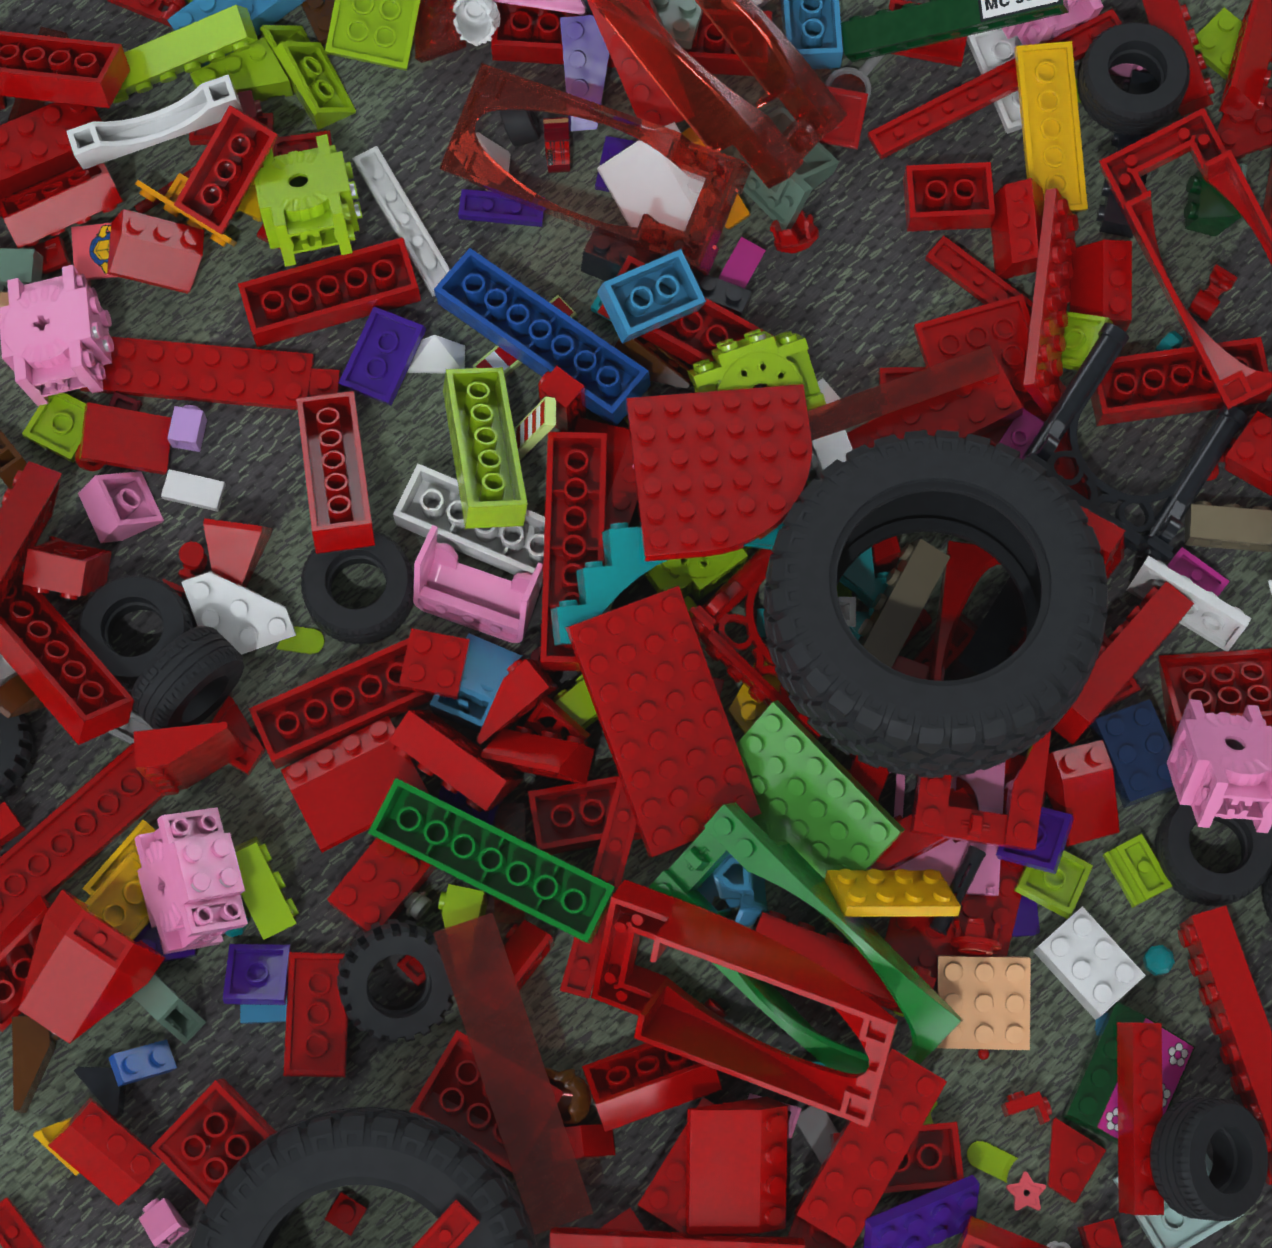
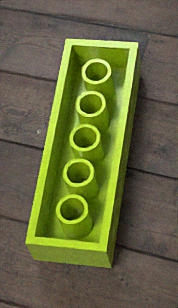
M503 367L446 369L443 396L465 529L524 526L528 504Z

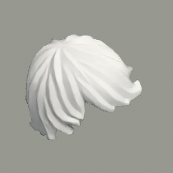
M457 0L454 2L453 12L457 15L453 20V24L456 27L457 33L461 34L460 40H466L474 46L492 41L493 38L491 36L500 25V12L496 2L492 0Z

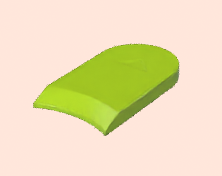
M294 626L296 636L281 640L276 648L297 653L316 654L324 647L325 640L322 633L316 629Z
M984 1141L972 1143L967 1150V1159L973 1167L1007 1183L1009 1170L1018 1159L1017 1157Z

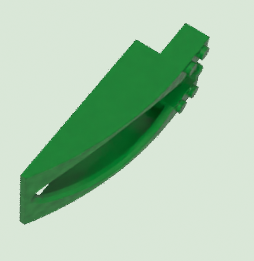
M737 803L724 804L704 825L705 829L672 866L668 870H664L648 887L729 918L733 914L730 908L717 911L697 889L724 859L731 854L747 872L782 887L817 910L841 931L864 956L889 990L909 1025L912 1035V1046L908 1054L904 1056L920 1065L963 1021L862 917H844L825 879L790 844L778 846ZM713 963L757 1007L826 1067L852 1074H860L867 1071L869 1058L866 1053L847 1047L819 1034L771 984Z

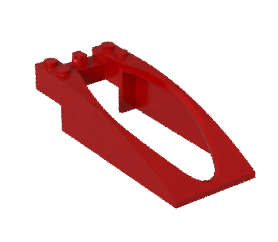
M1202 108L1100 160L1099 164L1169 304L1222 401L1229 410L1272 389V371H1257L1239 362L1220 347L1187 311L1174 290L1164 268L1154 230L1151 190L1147 191L1140 178L1190 152L1203 179L1233 205L1252 229L1272 266V228L1231 149L1226 151L1205 108Z
M948 541L946 555L950 556V559L943 572L928 680L944 681L948 652L965 604L981 576L995 565H1001L993 556L974 544ZM1051 731L1029 748L1015 779L1005 784L1004 789L1008 790L1005 814L948 806L952 781L951 775H944L942 778H926L915 774L918 778L910 832L1026 851L1036 850Z
M624 880L611 896L591 998L637 1015L635 1039L869 1128L898 1023L896 1018L863 993L815 962L779 942L719 914L628 880ZM642 935L654 940L650 962H657L669 946L834 1007L851 1027L858 1040H860L869 1058L867 1071L860 1074H852L828 1068L781 1051L748 1035L701 1004L667 976L635 965L640 936Z

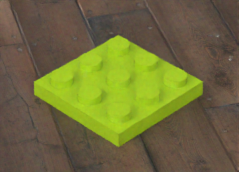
M335 0L325 54L407 71L420 0Z

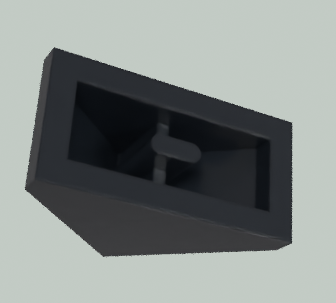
M78 1066L74 1072L114 1118L119 1119L122 1117L126 1085L118 1087L112 1068Z

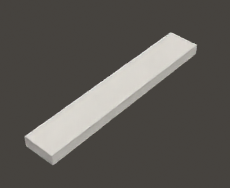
M375 146L353 157V163L398 238L403 237L409 258L433 297L435 296L434 288L450 271V268L379 148Z

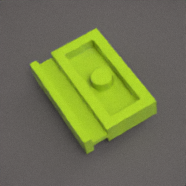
M1143 834L1126 841L1102 855L1132 908L1172 887Z

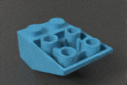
M469 633L466 639H470V647L458 699L434 695L430 707L432 713L480 733L501 682L509 674L507 668L518 659H522V655Z

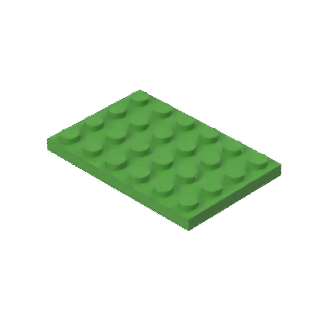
M779 700L770 704L736 744L761 814L751 817V819L778 846L790 844L824 879L827 870H868L904 832L905 829Z

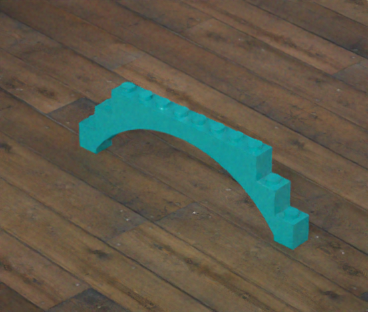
M628 522L610 524L611 529L602 532L605 566H603V561L586 562L585 568L576 571L580 605L577 604V600L560 601L559 607L551 609L554 646L571 644L565 627L602 614L614 599L632 582L655 566L667 561L645 562L641 523L640 527H629ZM782 522L764 538H757L752 542L744 544V546L772 550L779 530L785 525ZM871 547L848 567L839 582L863 602L869 610V616H871L874 612V609H872L873 602L880 593L883 594L888 584L885 581L890 572L874 574Z

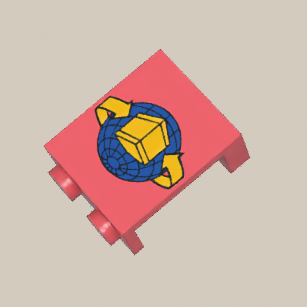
M111 223L71 227L73 264L80 274H84L90 287L91 280L118 277L107 274Z

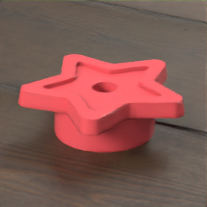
M1025 1171L1018 1183L1009 1184L1006 1186V1189L1014 1197L1015 1211H1019L1026 1206L1040 1211L1039 1196L1046 1189V1185L1034 1183L1028 1172ZM1025 1190L1029 1191L1028 1196L1024 1195Z

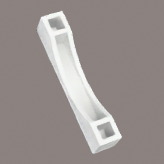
M225 75L202 83L183 99L156 112L119 121H93L66 132L73 154L84 170L219 123L229 105L242 110L229 75Z

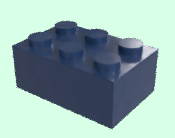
M1151 699L1099 717L1090 725L1091 732L1095 741H1104L1113 766L1115 788L1124 808L1175 790L1166 763L1172 748Z

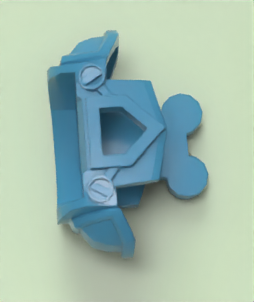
M731 854L703 882L702 887L697 889L711 904L714 897H720V899H725L728 908H739L735 922L746 927L753 925L757 918L761 917L762 912H768L765 879L747 872Z

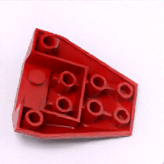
M62 889L44 916L18 1010L70 1044L147 985L166 957L141 940L138 942L133 941L87 910L89 905L65 889Z

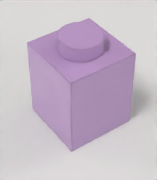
M194 405L174 406L167 438L172 448L200 452L207 418L199 407Z

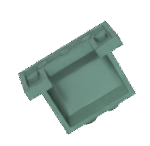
M783 107L748 123H745L737 114L729 117L715 146L721 155V158L718 160L722 167H728L735 178L734 182L773 221L777 220L782 230L793 227L811 191L833 175L839 164V161Z

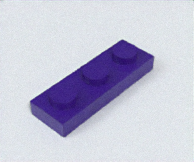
M461 189L458 217L461 220L543 227L546 201L543 196Z

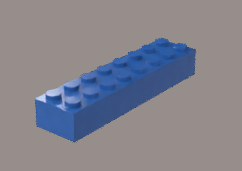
M471 248L466 251L434 288L438 305L540 376H543L547 371L552 372L558 366L585 386L586 408L610 425L617 426L627 415V398L642 397L651 386L647 369Z

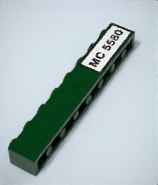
M929 0V2L923 4L908 3L903 5L902 9L894 11L890 9L879 10L875 15L868 17L861 15L849 18V21L841 23L844 55L851 62H856L1069 13L1068 1Z

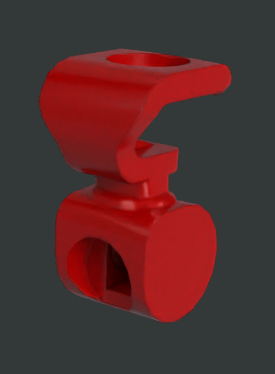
M1216 264L1209 276L1208 288L1206 290H1199L1188 311L1208 322L1221 302L1218 299L1219 296L1231 290L1238 277Z
M191 541L181 546L179 558L184 568L179 570V577L186 580L195 577L194 574H201L204 571L208 560L203 547L199 543ZM162 579L182 599L188 600L182 586Z

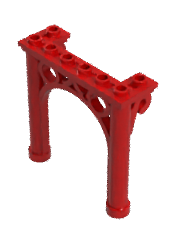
M760 548L702 607L700 605L696 608L693 606L688 612L698 639L707 647L705 651L713 660L717 662L720 660L728 668L726 671L736 682L742 681L749 688V695L758 703L763 702L769 707L772 702L779 700L818 739L821 735L807 723L809 718L798 712L782 684L778 692L762 677L774 675L778 678L775 671L776 666L771 659L768 648L757 631L754 620L753 607L758 588L766 579L769 558L773 554L772 550ZM747 595L744 609L745 616L735 613L728 615ZM924 608L903 647L919 631H924L932 623V618ZM729 622L745 625L748 635L747 641L741 644L733 642L725 633V625ZM716 625H718L717 632L714 630ZM751 643L755 647L751 651L755 657L754 668L738 653L748 649ZM764 660H765L769 665L763 666V665H764Z

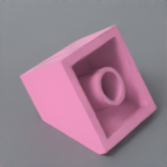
M141 471L95 475L78 493L100 543L123 541L164 521Z

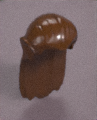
M513 1062L564 1092L550 1118L552 1121H561L568 1125L578 1124L588 1115L591 1105L589 1086L584 1079L575 1074L574 1069L557 1071L543 1066Z

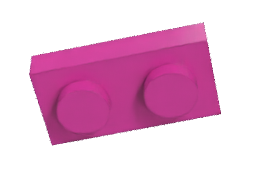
M1183 547L1180 548L1167 565L1171 570L1190 578L1194 584L1206 591L1213 592L1217 596L1221 594L1230 582Z

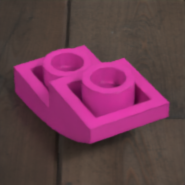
M741 237L718 279L745 289L766 250Z

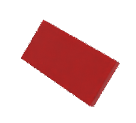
M289 952L283 1073L285 1077L346 1078L348 1016L341 1002L337 986V976H339L338 964L340 959L345 956L343 953Z

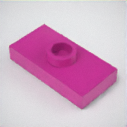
M1023 409V415L1013 420L999 443L1020 451L1019 458H1022L1043 426L1044 421Z

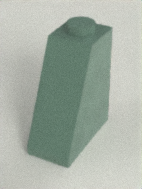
M156 973L147 985L132 995L157 1022L183 1044H186L206 1023Z

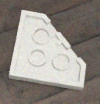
M211 571L181 582L197 626L213 627L241 655L296 636L287 607L278 602L267 599Z

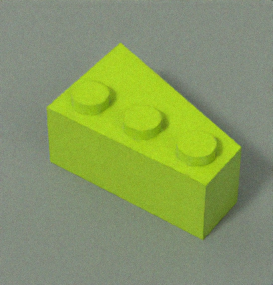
M265 37L251 43L250 48L245 51L232 52L226 55L225 59L210 63L190 73L195 89L202 83L229 75L236 92L251 90L254 100L265 101L268 100L267 98L285 95V97L294 96L290 81Z
M256 836L235 846L234 849L245 888L241 896L263 940L297 924L295 916L299 914V911L292 897L286 899L282 888L286 887L279 871L273 872L269 861L273 859L266 844L261 845Z

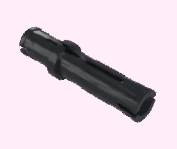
M969 845L968 851L949 886L953 894L957 893L956 899L960 905L986 856L984 851ZM971 865L962 886L958 887L968 866ZM935 916L929 927L940 934L947 935V931L955 916Z

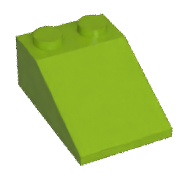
M448 884L447 892H441L438 909L441 910L458 981L462 988L469 989L468 985L473 973L488 899L484 891Z

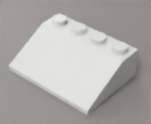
M675 122L649 133L597 168L643 250L663 257L723 230L728 215Z

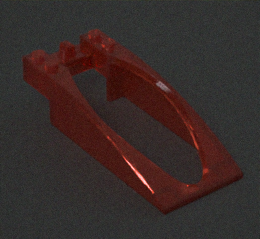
M591 0L714 156L734 145L768 189L790 178L803 164L804 157L825 134L834 130L847 115L804 57L752 0L695 1L766 91L755 103L756 107L737 95L693 59L664 29L641 0ZM777 97L795 118L783 133L780 132L768 115L757 109Z
M483 63L480 65L439 168L444 172L586 230L605 234L663 257L681 249L690 268L709 275L719 248L716 245L737 194L741 195L751 168L743 160L695 144L680 132ZM496 110L541 111L594 121L622 131L644 142L668 158L688 177L702 181L704 184L685 231L659 223L649 214H643L638 228L603 223L555 205L514 178L481 146L475 133L476 122L482 115Z

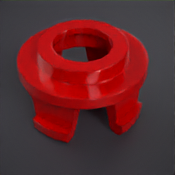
M801 210L793 227L782 230L780 223L774 220L770 225V232H773L775 249L780 252L797 253L809 248L818 239L820 234L818 228L813 223V216L809 214L806 218L804 211Z
M969 917L965 936H961L960 921L958 919L954 920L953 927L956 928L955 937L951 938V945L957 947L960 953L990 956L993 955V951L1001 950L1002 943L998 941L999 932H1002V925L999 922L995 923L992 939H988L984 918Z

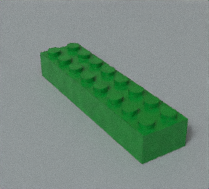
M395 778L368 831L369 834L589 944L592 943L609 909L611 896L618 889Z

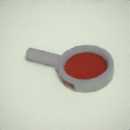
M885 55L867 59L859 70L851 67L835 70L829 75L825 86L868 93V104L871 97V83L867 76Z

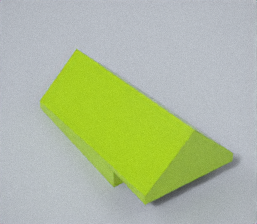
M262 25L260 27L262 37H265L287 75L293 92L317 130L356 113L327 54H325L321 42H310L303 26Z

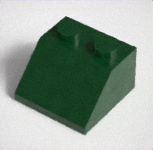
M1239 164L1246 178L1247 165ZM1200 171L1189 178L1186 186V191L1189 192L1188 203L1184 209V218H1186L1185 229L1209 236H1217L1242 217L1228 200L1203 179Z

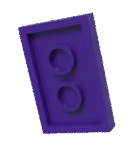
M374 306L339 380V384L344 388L392 406L426 332L425 326Z

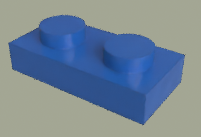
M167 1039L118 1052L109 1057L118 1087L169 1073L177 1068Z

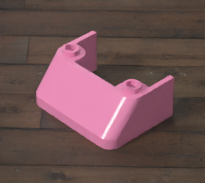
M432 525L414 563L413 603L415 606L426 613L511 643L522 642L541 589L543 564L538 562L533 574L529 572L515 574L512 581L459 563L458 554L451 545L437 542L438 527Z

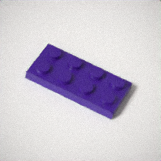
M971 1175L865 1219L863 1248H926L933 1244H939L949 1237L963 1233L969 1217L973 1216L976 1218L980 1183Z

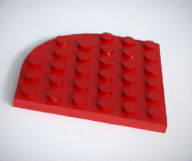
M803 384L627 398L626 405L645 562L706 557L744 548V544L752 542L757 538L762 539L775 530L784 521L793 504L798 503L800 500L799 495L804 491L812 460V439Z

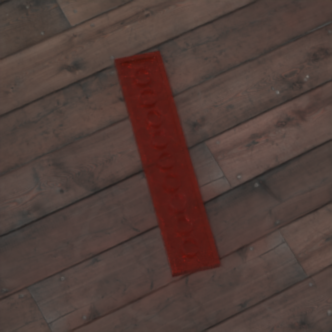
M493 912L434 932L433 934L534 1234L594 1214Z

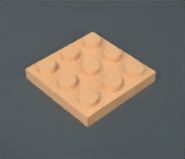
M937 955V994L963 1019L937 1048L1030 1050L1031 958L1026 956Z

